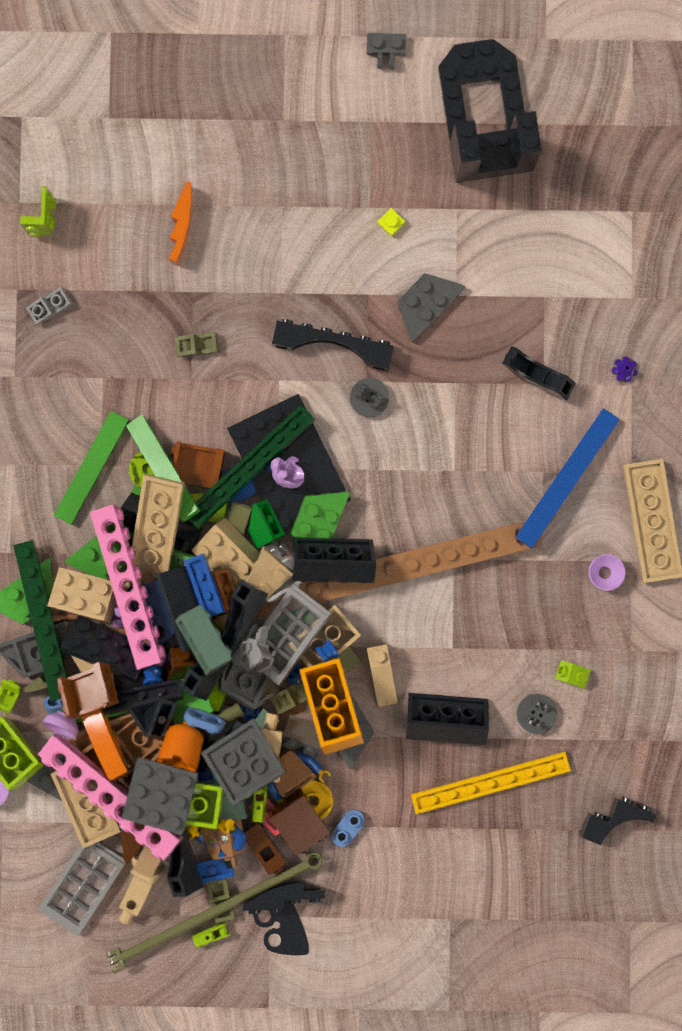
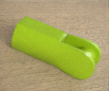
M268 785L253 794L250 821L264 822ZM256 794L264 795V799L256 800Z
M227 922L192 935L196 948L198 949L231 935L226 928ZM217 929L220 932L219 936H215L214 931Z

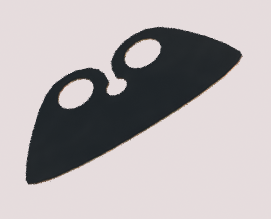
M285 900V908L281 909V912L270 913L271 919L266 923L258 919V914H253L254 921L260 927L267 928L272 926L274 922L280 923L278 929L272 928L264 935V945L269 951L283 955L308 954L309 946L304 927L294 904H289V900ZM271 934H278L281 938V943L276 947L268 943V938Z

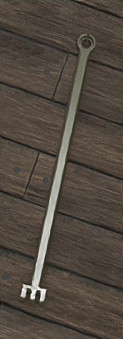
M311 853L305 861L121 952L119 947L107 952V958L116 956L109 961L110 965L119 964L112 968L113 973L127 968L125 961L310 869H320L323 865V860L320 859L321 856L318 853ZM314 859L319 860L316 866L312 865Z

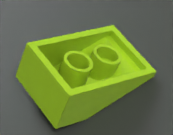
M197 781L185 825L211 829L218 828L224 798V791L220 784Z

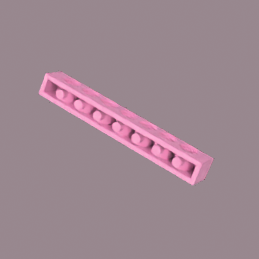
M110 505L91 511L90 515L137 670L164 662L166 653L163 645H160L158 641L160 633L158 627L152 621V617H154L152 607L147 605V590L145 586L141 585L140 578H142L140 568L135 565L134 559L136 554L134 548L130 547L128 542L130 534L127 527L124 528L122 522L124 519L123 511L117 505ZM114 522L116 526L113 533H110L107 529L108 524ZM117 541H119L122 546L121 550L118 553H116L113 549V546ZM122 561H125L128 566L125 572H121L119 569ZM129 580L133 583V589L130 592L125 589V584ZM134 600L139 603V609L136 612L131 608V603ZM139 620L145 622V629L143 631L137 628ZM146 639L151 642V649L149 651L143 648V642Z
M59 733L52 735L38 753L42 758L41 761L46 766H52L57 770L59 777L69 780L73 784L72 787L77 792H83L87 795L90 803L95 806L99 805L108 818L118 821L120 823L119 826L125 832H131L136 836L135 839L139 844L148 846L156 858L165 860L184 838L182 835L146 825L144 829H141L137 823L122 819L123 813L121 808L126 804L129 791L116 780L109 781L105 771ZM60 753L66 757L65 764L59 760ZM76 766L82 771L80 777L75 774ZM91 779L97 782L96 790L90 786ZM107 792L113 796L112 803L106 800ZM154 832L160 834V842H157L153 839Z

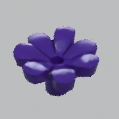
M624 356L622 361L616 359L614 364L617 367L611 369L612 374H618L616 377L617 381H622L624 378L626 382H630L632 379L631 375L636 376L638 374V371L634 369L637 365L636 362H629V357Z

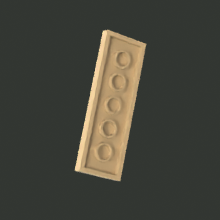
M657 459L622 465L642 583L682 577V566L664 460Z
M149 474L143 475L132 543L136 554L134 559L135 565L140 568L142 578H140L141 585L156 581V574L168 571L171 568L185 485L183 482ZM130 580L126 582V590L133 587V583Z

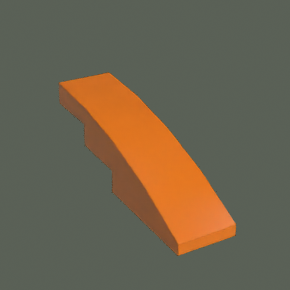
M189 181L186 182L171 215L172 221L176 225L170 236L175 246L169 260L176 266L179 265L191 226L193 188Z
M102 709L83 716V723L109 781L112 782L128 774L129 771L118 738L113 734L108 716L103 714Z

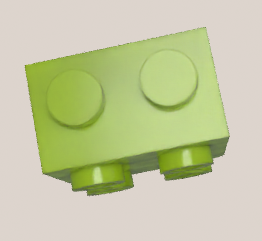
M47 186L42 187L41 217H20L21 226L31 237L52 235V229H55L53 210H56V198H53V194Z

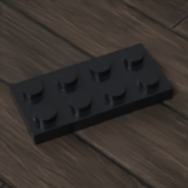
M78 615L60 651L90 664L97 662L107 663L110 665L111 673L136 683L142 669L137 670L128 637ZM143 644L145 650L149 651L151 649L150 646Z

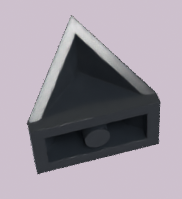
M157 697L126 705L145 737L163 741L178 703Z

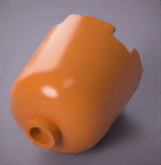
M186 722L172 725L164 737L158 754V762L196 772L204 744L202 733L197 728L189 726Z

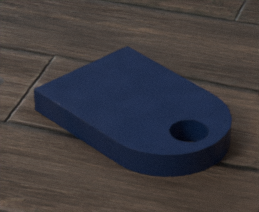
M158 580L142 584V586H145L147 590V605L152 607L154 617H152L153 624L157 627H163L166 631L163 638L158 637L159 643L170 640L175 635V631ZM133 587L128 588V592L132 591ZM134 600L131 605L133 611L136 612L139 609V603ZM143 620L137 622V627L140 631L145 629V622Z

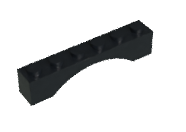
M289 319L277 320L272 340L273 347L293 351L301 346L314 343L335 344L355 353L369 368L389 371L394 348L393 345H390L391 342L379 340V342L371 341V338L367 336L356 338L352 337L351 333L340 331V334L333 333L332 329L321 327L319 330L307 323L296 325L293 324L294 321Z
M243 579L240 580L231 596L228 618L220 634L221 641L231 651V658L268 596V593ZM199 662L189 668L179 687L191 696L207 701L228 663L206 675Z
M184 828L182 834L184 838L170 854L167 879L173 897H187L204 887L186 828Z

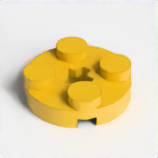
M312 780L301 789L308 801L309 796L318 797V804L316 806L314 804L311 805L319 817L324 819L332 809V792L326 784Z

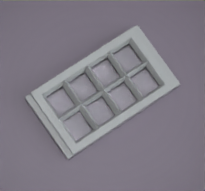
M295 584L289 588L263 624V626L268 627L269 632L266 644H269L268 649L274 657L272 666L263 671V673L278 685H281L332 614Z
M101 842L86 848H82L80 844L38 911L76 936H79L125 866L124 858Z

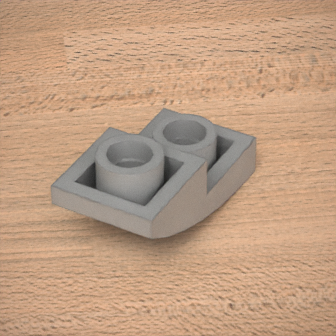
M59 287L48 296L39 298L26 307L35 324L38 325L67 309L73 303L65 289Z

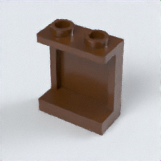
M299 789L267 811L270 820L296 856L307 852L313 844L323 841L330 833L326 823L322 821L302 789Z

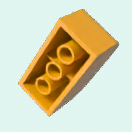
M340 659L300 669L324 755L363 744L364 740Z

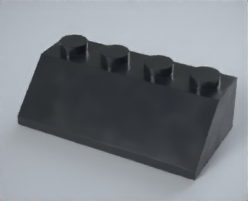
M131 492L121 506L124 514V528L127 527L128 531L134 533L140 496ZM179 517L174 549L191 555V550L196 546L203 527L197 529L189 520L183 522Z
M293 537V581L374 583L376 557L373 539Z
M186 566L156 574L182 653L192 650L175 621L180 615L199 606ZM210 617V618H211L210 621H211L213 627H216V626H214L212 617Z
M408 693L406 739L486 745L489 733L488 699Z

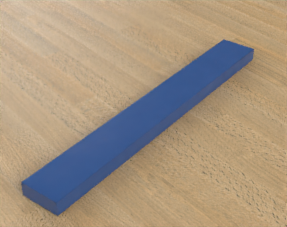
M604 408L601 410L514 538L530 549L533 548L620 420Z

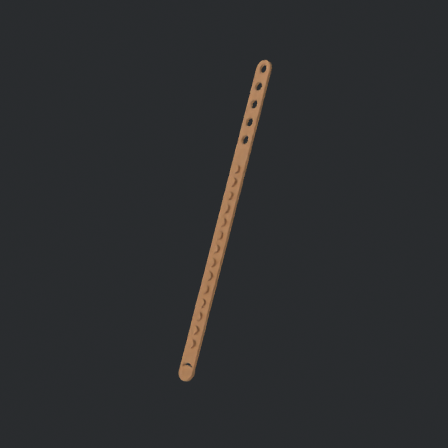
M525 521L376 559L374 583L306 581L299 584V588L315 601L321 603L530 549L525 544L521 546L516 538H514L516 529L519 528L520 530ZM542 535L540 536V538L538 539V541L535 543V545L533 546V548L536 547V546L541 542ZM286 593L282 594V597L275 602L271 601L268 603L265 600L255 619L270 616ZM292 598L285 608L289 611L304 606ZM229 613L214 619L213 623L217 622L220 628H223ZM109 627V629L127 636L124 627ZM144 640L143 644L148 645V641Z

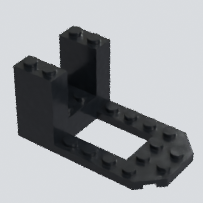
M494 39L455 44L438 66L455 183L533 172L541 155L542 147L536 111L525 113L516 55ZM499 79L507 130L477 134L475 120H466L461 85Z

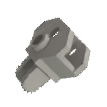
M257 624L250 625L246 636L243 637L232 656L231 661L234 665L257 672H263L272 666L274 657L268 649L269 644H266L269 632L267 626L261 625L259 628Z

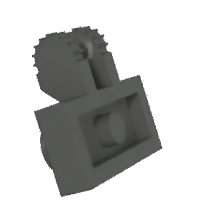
M367 33L366 55H378L377 69H382V55H390V69H394V56L406 55V34Z

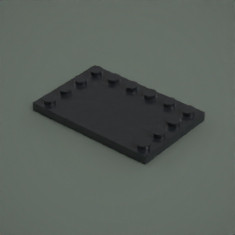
M299 394L227 428L242 459L300 405L305 408ZM313 423L277 456L284 461L291 456L299 459L296 465L300 466L304 472V482L301 486L285 488L278 485L273 479L272 473L268 472L266 467L258 473L256 478L252 479L262 501L269 500L284 533L292 530L306 495L346 491Z

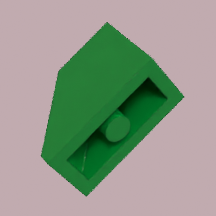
M268 499L258 502L252 507L249 533L257 549L285 535Z

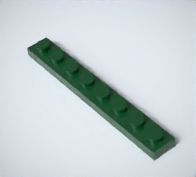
M300 405L196 501L200 512L188 520L197 529L202 527L315 421L314 417Z
M30 540L15 544L13 547L50 700L53 702L62 699L58 691L59 684L57 679L68 677L62 652L60 651L61 648L51 607L47 606L49 599L35 542Z

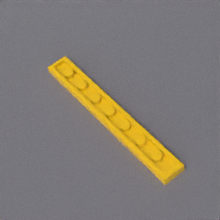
M564 751L410 795L415 813L420 814L571 772L566 752Z

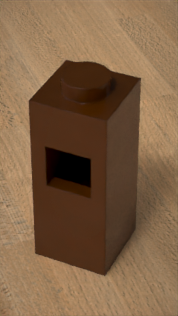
M170 648L162 669L164 681L178 678L183 679L189 668L194 665L192 651L182 653L180 648Z
M256 822L244 830L246 842L268 875L272 873L276 875L285 868L286 859L262 823Z

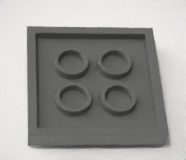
M255 719L250 720L201 752L232 806L238 805L287 773Z
M138 757L122 819L182 835L199 773Z

